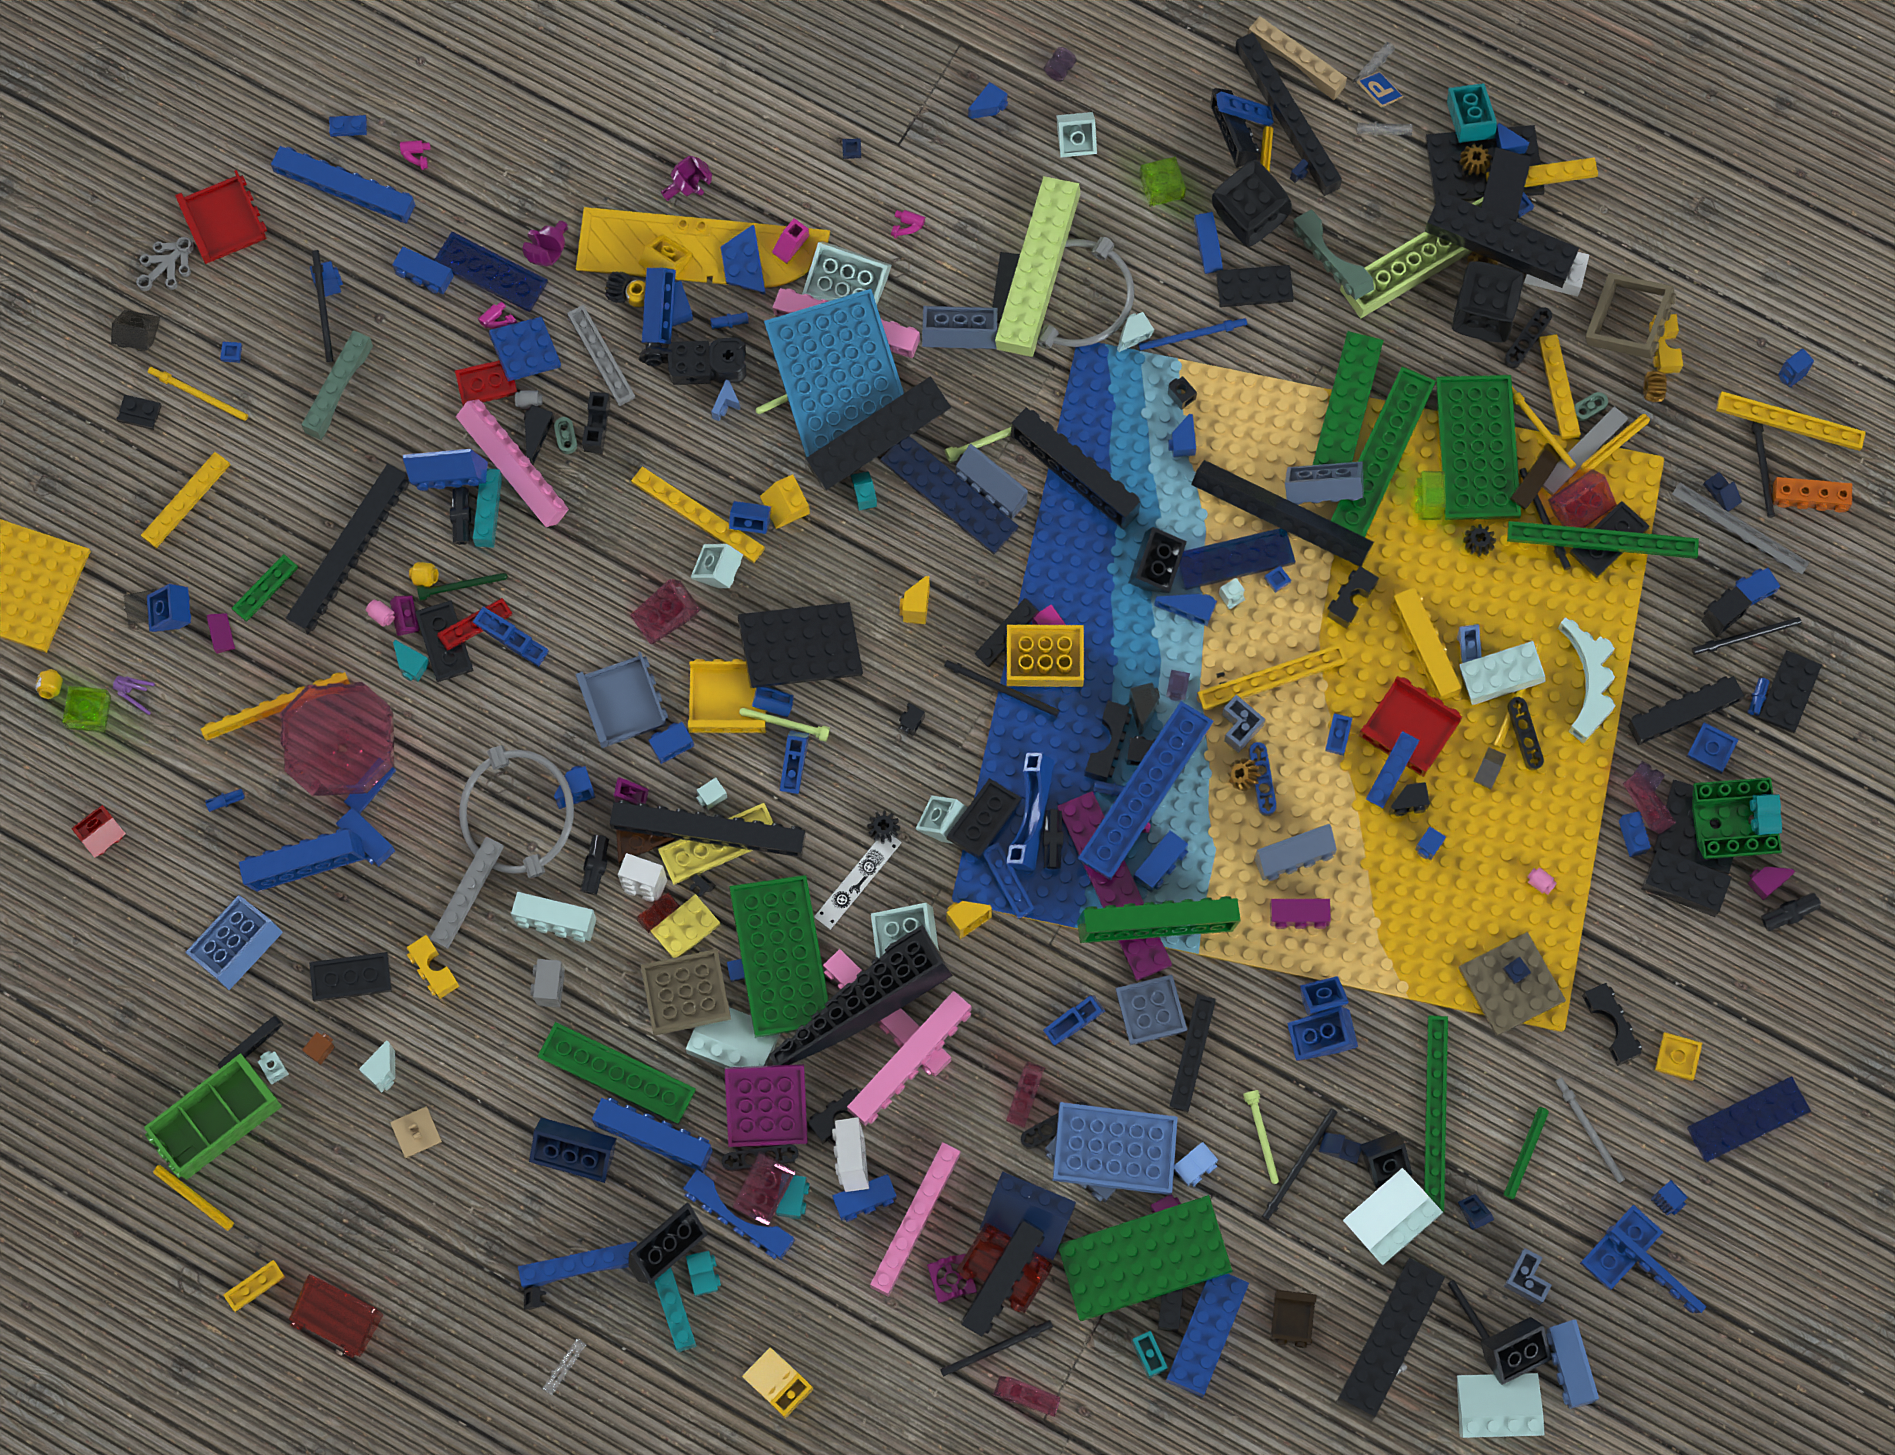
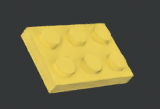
M695 894L654 927L651 933L670 956L676 958L687 953L721 924Z

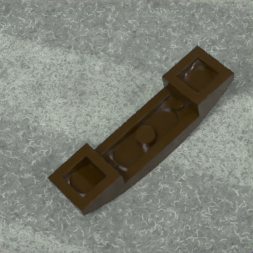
M1549 443L1545 444L1537 456V460L1510 498V500L1524 510L1538 494L1560 459L1559 454Z

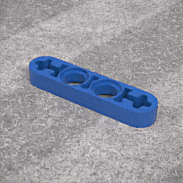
M1256 742L1249 749L1250 760L1257 761L1255 762L1256 766L1262 765L1266 768V773L1257 777L1259 784H1254L1258 809L1262 815L1271 816L1276 810V799L1268 753L1263 743ZM1255 748L1263 751L1260 754V761H1257V753H1253ZM1267 784L1270 790L1267 793H1262L1259 790V786ZM1267 797L1268 805L1272 806L1270 808V811H1267L1266 808H1263V806L1265 805V798Z

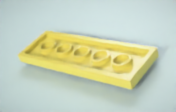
M765 803L728 818L732 820L735 817L742 818L746 822L758 820L766 825H772L773 823ZM681 839L658 849L673 885L687 880L697 873L705 872L753 851Z

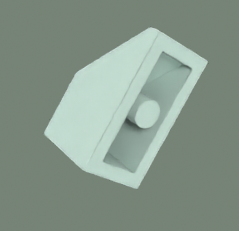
M1143 312L1137 315L1134 313L1127 317L1117 347L1119 352L1150 339L1154 328Z

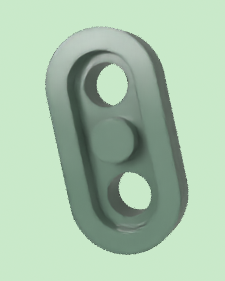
M1596 392L1575 405L1577 420L1587 421L1604 411L1608 405L1607 396L1601 392ZM1595 402H1599L1601 405L1597 406ZM1579 411H1584L1585 414L1581 415Z
M561 417L554 424L558 447L562 453L571 454L577 449L573 423L569 418ZM564 426L568 427L565 431L561 430ZM567 443L571 444L569 448L565 447Z

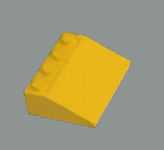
M1007 625V686L1083 687L1084 625Z

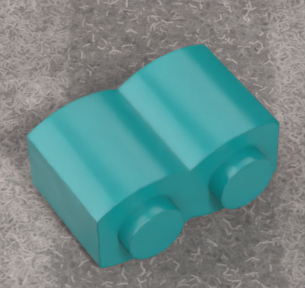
M1753 795V800H1750V810L1754 812V819L1751 820L1752 831H1755L1757 835L1782 833L1780 795Z
M709 1251L687 1255L686 1260L694 1296L717 1292V1286H721L719 1274H714L713 1267L717 1266L714 1254L710 1255Z

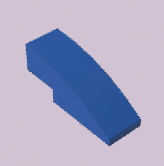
M1213 212L1195 215L1194 225L1204 273L1209 274L1216 272V270H1223Z
M1090 995L1076 1007H1072L1043 1031L1052 1044L1056 1046L1103 1014L1105 1009L1095 995Z

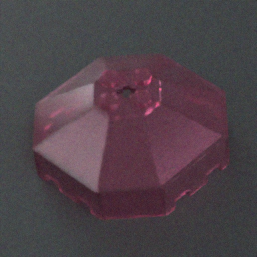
M363 682L347 685L343 683L327 684V686L307 685L280 712L284 771L311 796L368 793L394 766V713L391 707ZM340 744H341V745L347 744V746H346L347 751H346V752L341 751V752L339 753V752H338V751H339V747H338V746H339Z

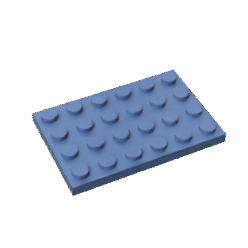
M1060 1102L1052 1181L1171 1195L1178 1117Z

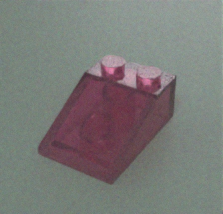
M669 579L630 616L648 642L654 644L687 623L701 609L680 580Z

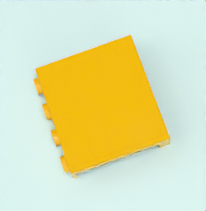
M695 659L694 661H689V733H766L765 720L753 719L742 716L739 713L741 708H746L766 714L765 710L752 706L756 688H750L746 662L744 660L724 661L723 659H714L713 661H705L704 659Z

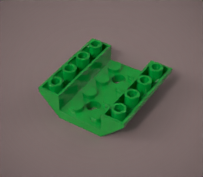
M1771 777L1693 784L1692 811L1696 839L1704 859L1782 853L1780 834L1757 835L1755 831H1752L1751 825L1748 822L1749 817H1754V812L1750 810V800H1753V795L1773 794ZM1710 820H1717L1720 827L1717 829L1712 828Z

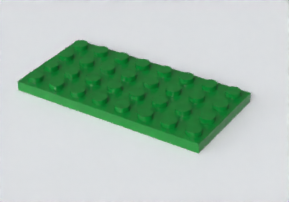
M1511 375L1436 377L1445 520L1521 518V507L1510 500L1519 485Z
M803 875L729 886L754 1036L756 1038L796 1032L801 1025L805 1027L812 1020L811 1016L814 1013H820L826 1007L824 1004L829 1001L807 877Z
M1209 1195L1061 1243L1058 1247L1080 1321L1233 1272Z

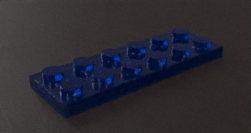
M454 232L450 233L434 261L451 268L454 275L528 312L532 310L548 284V279Z
M1279 528L1186 550L1183 552L1179 570L1184 588L1188 590L1276 569L1279 566L1293 565L1296 561L1287 531Z
M1791 1076L1688 1126L1687 1130L1705 1163L1810 1113L1811 1110Z

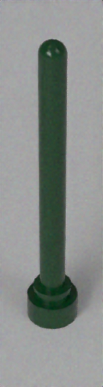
M499 573L434 587L420 585L417 586L419 601L427 600L433 594L503 581L508 578L507 573Z

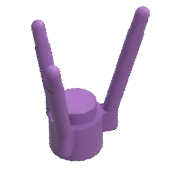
M118 675L114 680L113 689L118 691L119 696L124 697L147 715H150V711L128 696L126 692L130 693L132 688L146 691L147 688L137 684L155 686V683Z

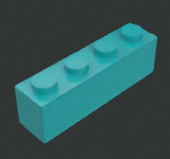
M487 468L486 483L479 484L473 541L476 547L494 548L502 484L500 469Z
M670 1267L654 1282L676 1350L679 1353L696 1347L697 1344L673 1270Z

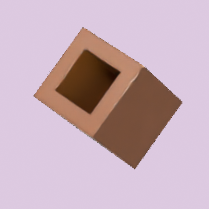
M316 1032L302 1051L321 1065L335 1046L332 1043L333 1039L326 1033L321 1035Z

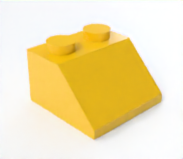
M662 234L645 246L638 264L643 266L645 270L647 268L676 270V278L693 253Z
M793 474L775 482L760 495L763 505L771 506L770 518L776 529L810 514L809 505Z
M930 576L922 578L905 591L904 598H900L899 609L900 616H903V622L926 624Z
M961 901L959 904L957 902L953 903L946 912V921L959 939H962L992 918V907L990 905Z

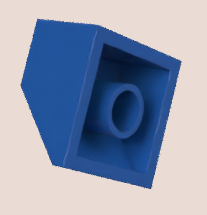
M168 584L147 595L150 632L180 629L191 623L188 587Z
M575 766L565 774L564 777L571 789L573 804L596 798L586 766ZM559 785L554 798L558 808L561 809L566 807L563 790Z
M1338 976L1300 985L1302 1002L1307 1015L1327 1011L1339 1006H1346L1349 1003Z

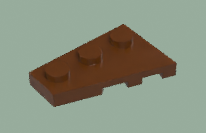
M616 830L618 863L623 862L626 853L638 856L675 839Z

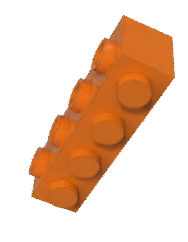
M1776 477L1773 482V505H1778L1781 508L1794 506L1798 509L1816 508L1818 511L1829 509L1842 513L1848 511L1852 505V483Z

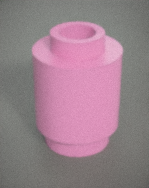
M376 599L372 600L366 607L368 616L381 626L390 625L395 618L394 611Z
M1540 867L1538 870L1534 868L1527 876L1530 879L1528 883L1542 894L1548 895L1557 884L1554 878Z

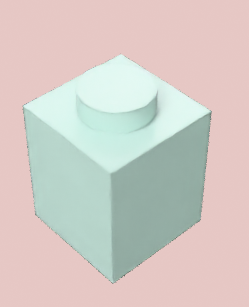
M717 778L697 789V801L702 807L706 806L708 810L728 798L726 791Z

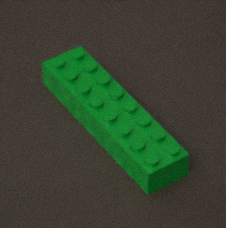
M1224 896L1219 900H1212V898H1203L1200 901L1185 899L1179 903L1169 900L1162 902V904L1146 902L1143 905L1136 906L1134 903L1125 904L1124 907L1107 905L1105 908L1099 909L1096 906H1090L1082 911L1077 924L1080 943L1233 932L1241 919L1238 899Z

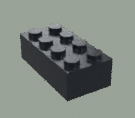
M1657 849L1641 889L1716 917L1720 912L1732 877L1664 850Z

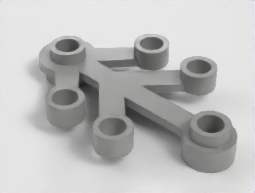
M181 237L175 243L155 242L153 244L156 254H162L165 250H174L170 255H141L140 263L144 267L150 266L151 263L160 264L149 275H140L137 278L136 283L140 290H150L153 285L152 282L166 269L167 279L165 284L170 290L176 289L178 283L175 279V260L179 256H181L180 275L188 277L191 274L188 266V254L193 251L194 243L188 237ZM158 246H162L160 250H156ZM183 269H188L187 272L182 273ZM174 281L173 285H168L169 282ZM145 282L148 283L147 286H142L143 283H145Z

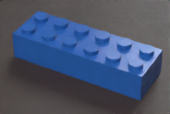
M341 828L336 830V833L330 835L321 834L317 839L301 840L297 845H285L277 851L268 850L263 852V855L257 857L248 856L244 861L239 862L243 884L258 892L365 860L366 857L361 837L347 828Z
M610 1097L607 1100L601 1098L592 1117L595 1127L704 1173L713 1153L709 1140L700 1136L694 1138L689 1131L681 1128L678 1131L672 1128L673 1125L666 1121L659 1123L654 1120L655 1117L647 1113L641 1115L631 1106L626 1105L622 1107L618 1105V1101Z
M1230 1274L1206 1280L1165 1382L1203 1398L1249 1282Z

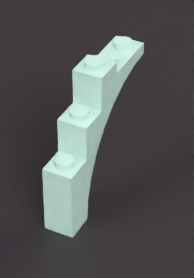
M1565 617L1558 629L1576 649L1583 664L1586 679L1583 707L1569 732L1584 744L1616 706L1609 696L1602 694L1615 678L1609 668L1602 666L1615 648L1608 639H1603L1601 636L1594 641L1588 632H1583L1578 628V624L1575 621Z

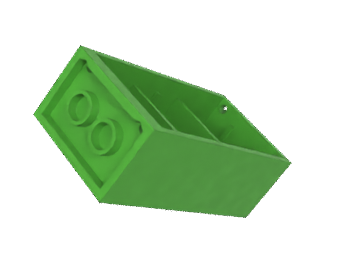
M240 1053L144 1127L147 1131L145 1136L151 1144L159 1147L156 1151L167 1163L170 1162L168 1167L178 1178L182 1176L185 1180H188L279 1110L282 1105L251 1064Z

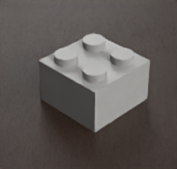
M538 959L537 965L533 966L535 984H531L530 994L533 996L537 1006L561 1008L565 968L561 961Z

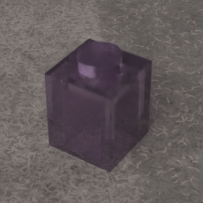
M1171 670L1166 697L1173 701L1185 700L1190 673Z

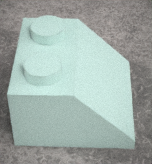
M1093 112L1056 115L1060 157L1097 154L1096 127Z
M704 544L691 579L716 588H730L736 571L741 564L743 554L728 544Z
M931 795L916 830L941 842L952 843L947 840V835L968 807L957 799Z
M387 1040L359 1069L364 1077L381 1093L384 1090L390 1089L395 1079V1050Z

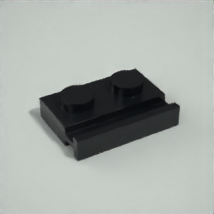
M124 395L119 415L116 419L118 422L154 430V425L162 405L159 402Z

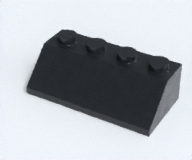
M1214 88L1212 89L1210 106L1236 168L1257 160L1259 147L1252 140L1253 134L1251 128L1246 126V119L1221 112L1217 106L1216 94L1222 91L1233 95L1232 90Z
M687 1202L629 1252L628 1266L638 1282L652 1284L708 1235L690 1203Z

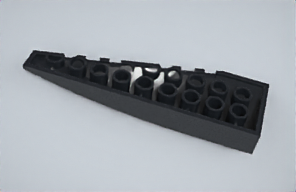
M921 925L889 945L885 949L886 953L880 958L876 957L871 962L872 965L865 972L862 970L858 973L853 983H847L825 1003L826 1007L820 1013H814L811 1016L812 1020L805 1027L801 1025L792 1038L788 1037L769 1054L774 1065H790L829 1048L884 1019L952 977V973L925 927Z

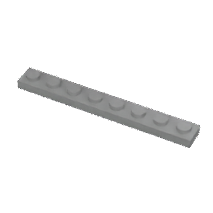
M1681 482L1672 493L1680 502L1688 503L1695 511L1702 512L1711 521L1723 525L1727 531L1738 534L1743 541L1754 544L1759 551L1767 552L1777 562H1783L1788 565L1793 572L1803 574L1810 562Z

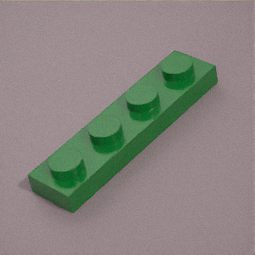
M283 554L231 608L232 611L247 622L298 569V566Z

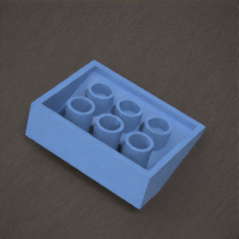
M238 895L185 953L219 983L230 990L283 932L272 920Z

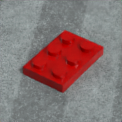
M500 360L455 370L463 406L467 401L479 399L483 403L513 396L517 392L515 380H507Z

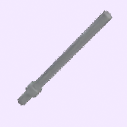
M1562 1077L1557 1079L1555 1082L1562 1091V1097L1565 1102L1570 1104L1618 1183H1621L1625 1180L1624 1176L1576 1101V1095L1573 1090L1568 1088Z

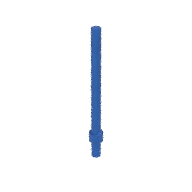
M1247 319L1227 320L1222 324L1139 343L1138 348L1139 351L1221 331H1233L1234 328L1246 326Z

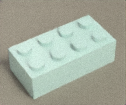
M1533 641L1459 664L1471 705L1545 682V674Z
M517 892L511 912L518 927L524 929L533 927L541 933L550 931L562 938H566L567 935L574 937L573 939L579 942L591 941L596 923V916L592 909Z

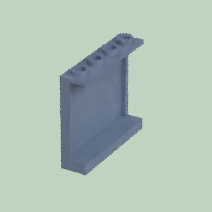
M641 651L638 652L639 656L585 675L583 671L576 674L601 748L667 726L665 720L668 719L666 709H661L659 703L662 701L659 690H654L653 685L656 682L653 673H648L647 668L650 665L647 657L642 656Z

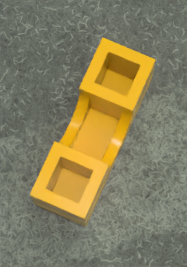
M1671 314L1669 320H1666L1664 324V335L1659 338V348L1656 350L1653 358L1654 368L1657 367V371L1665 374L1680 373L1683 367L1681 348H1670L1665 342L1666 339L1676 338L1679 332L1677 314ZM1654 315L1652 322L1649 323L1650 332L1654 324L1656 315Z
M427 935L407 946L410 953L406 955L412 964L417 963L420 969L417 972L422 980H428L430 985L427 987L433 996L437 994L439 999L460 987L447 966L439 971L430 969V962L439 953Z

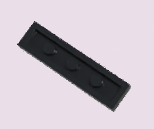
M1024 598L976 651L975 655L987 667H990L1007 649V625H1028L1040 611L1027 598Z

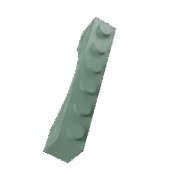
M1312 209L1293 219V232L1296 237H1300L1305 247L1312 250L1314 257L1323 263L1327 272L1333 274L1338 284L1341 283L1347 295H1351L1357 300L1374 290L1373 278L1363 266L1345 262L1328 249L1323 240L1322 220Z
M354 330L351 333L302 423V428L306 434L319 440L323 439L346 385L355 371L365 362L373 347L370 337Z

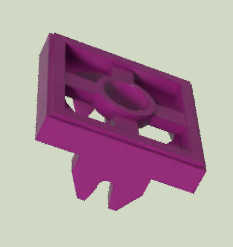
M966 1253L941 1258L937 1262L927 1264L938 1304L977 1293ZM951 1263L960 1265L965 1272L957 1273L953 1271ZM945 1265L947 1273L944 1278L937 1280L939 1270ZM948 1274H956L958 1281L955 1284H949L946 1281ZM967 1278L965 1287L958 1290L957 1285L959 1281ZM946 1284L952 1288V1292H944L939 1286Z

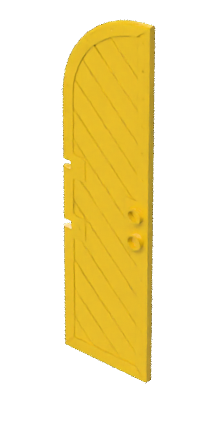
M584 207L576 270L608 274L621 271L629 274V276L646 277L647 270L638 264L645 246L664 234L693 253L675 280L707 283V277H713L712 283L729 285L726 283L721 246L751 225H754L764 287H777L799 279L810 270L818 242L828 243L830 230L808 228V239L786 264L772 254V251L787 226Z

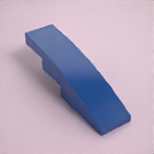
M482 607L473 620V624L538 667L549 653L547 648L532 640V637L518 630L515 625L485 607Z

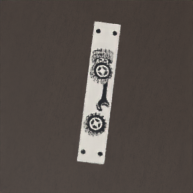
M892 837L891 843L885 839V843L881 844V838H879L814 917L831 930L902 842Z

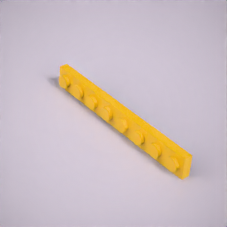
M1723 391L1719 394L1716 407L1718 412L1860 451L1863 447L1865 431Z
M643 466L631 480L632 484L723 544L730 545L742 553L743 557L753 564L765 550L763 545L742 531L729 529L728 522Z
M1341 644L1199 691L1197 696L1203 711H1207L1229 703L1235 695L1242 699L1346 664L1347 658Z
M345 672L335 673L326 680L320 679L315 681L313 685L299 687L290 694H281L275 700L263 701L259 706L245 708L236 715H227L223 717V720L216 723L209 722L203 728H200L202 735L206 741L348 686L350 682Z

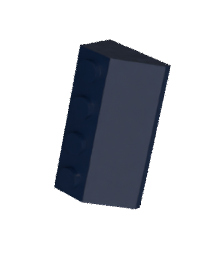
M541 1117L534 1130L529 1162L605 1183L614 1156L617 1138Z

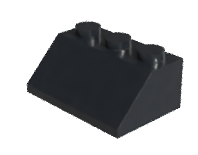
M1155 527L1147 530L1128 583L1147 591L1170 593L1187 541Z
M1532 1317L1481 1341L1484 1358L1501 1385L1552 1360L1544 1325Z

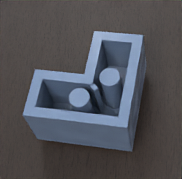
M1237 695L1223 709L1222 715L1234 725L1226 733L1224 741L1239 753L1265 723V718Z
M1524 1248L1504 1287L1540 1306L1552 1285L1534 1275L1543 1257Z

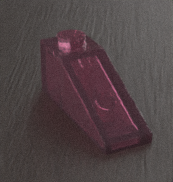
M1639 772L1623 783L1650 830L1661 834L1676 823L1667 807Z
M1027 1061L1006 1119L1007 1122L1025 1127L1046 1067Z
M999 1376L993 1396L1052 1417H1055L1061 1397L1012 1377Z

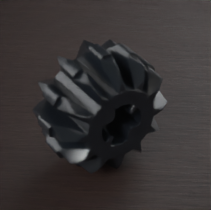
M616 271L608 276L605 287V296L608 300L615 303H625L627 299L625 294L626 286L632 282L629 274Z
M1481 524L1478 525V528L1471 526L1470 531L1467 530L1465 532L1466 537L1463 539V542L1466 543L1465 550L1471 549V555L1477 552L1478 557L1482 553L1488 555L1489 550L1492 551L1494 549L1493 544L1496 542V538H1493L1494 531L1488 532V526L1482 529Z
M885 810L882 816L876 812V818L870 817L871 823L867 824V828L870 829L868 832L869 836H874L875 842L881 838V844L885 843V839L891 843L892 837H898L896 831L900 830V826L896 824L899 823L898 818L893 819V813L887 816ZM882 824L886 825V830H881Z

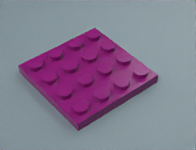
M804 1064L725 1067L728 1147L808 1144Z

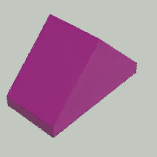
M618 777L614 799L615 802L624 800L632 805H638V803L646 804L649 789Z

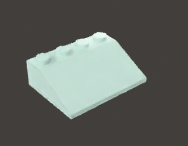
M823 241L818 242L802 295L808 294L817 300L832 301L872 289L877 305L885 287L891 264Z
M928 903L871 914L876 957L880 958L886 953L885 949L889 945L921 925L925 927L939 951L933 907Z
M729 1007L731 1020L695 1027L686 1047L687 1054L724 1069L725 1067L767 1066L770 1059L769 1054L773 1052L780 1034L755 1038L751 1015Z
M1401 1168L1343 1221L1384 1266L1443 1212L1412 1177Z
M1538 1373L1523 1374L1503 1385L1499 1383L1494 1374L1457 1375L1460 1437L1544 1435V1418Z

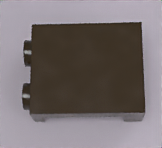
M1276 1290L1270 1340L1275 1341L1277 1345L1295 1343V1347L1307 1348V1345H1311L1317 1295Z

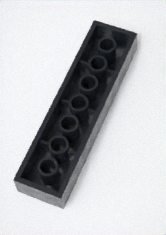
M1442 191L1425 228V232L1560 288H1563L1579 251V247Z
M930 376L805 458L804 461L824 491H827L950 410L951 406Z
M1026 407L1011 422V437L1120 528L1125 530L1139 515V497L1135 493L1127 491L1122 482L1119 480L1115 481L1106 469L1099 468L1094 459L1091 457L1087 458L1078 446L1070 444L1067 437L1062 433L1058 434L1049 422L1041 420L1036 411H1030Z
M1411 1258L1407 1260L1336 1400L1337 1404L1371 1422L1374 1420L1445 1276Z

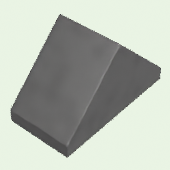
M1488 747L1473 782L1491 789L1506 754Z

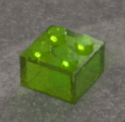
M1176 156L1140 165L1139 176L1149 207L1185 198L1186 187Z
M1422 471L1420 478H1417L1414 485V495L1417 496L1415 513H1418V520L1442 519L1446 508L1445 471Z
M69 686L62 723L67 729L105 733L112 696L107 689Z

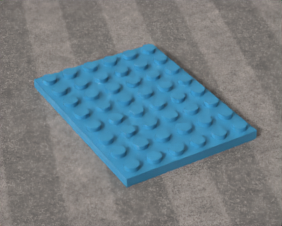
M872 289L764 321L806 458L904 394Z

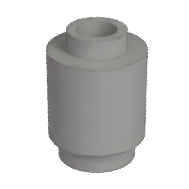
M520 390V392L515 393V406L520 407V409H530L532 405L539 407V405L543 404L542 394H539L538 390Z

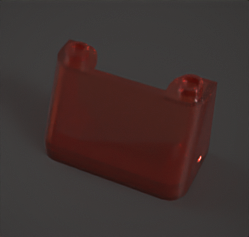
M985 1223L956 1269L959 1275L966 1280L976 1277L985 1282L1011 1237L995 1226ZM1034 1251L1032 1253L1035 1255L1029 1265L1025 1264L1022 1269L1024 1271L1022 1278L1019 1282L1015 1281L1012 1286L1014 1291L1009 1298V1302L1011 1304L1010 1307L1017 1312H1026L1053 1267L1051 1262Z
M309 1274L289 1317V1321H291L290 1326L300 1331L302 1328L307 1329L344 1349L343 1353L351 1358H354L356 1355L360 1358L384 1314L375 1307Z

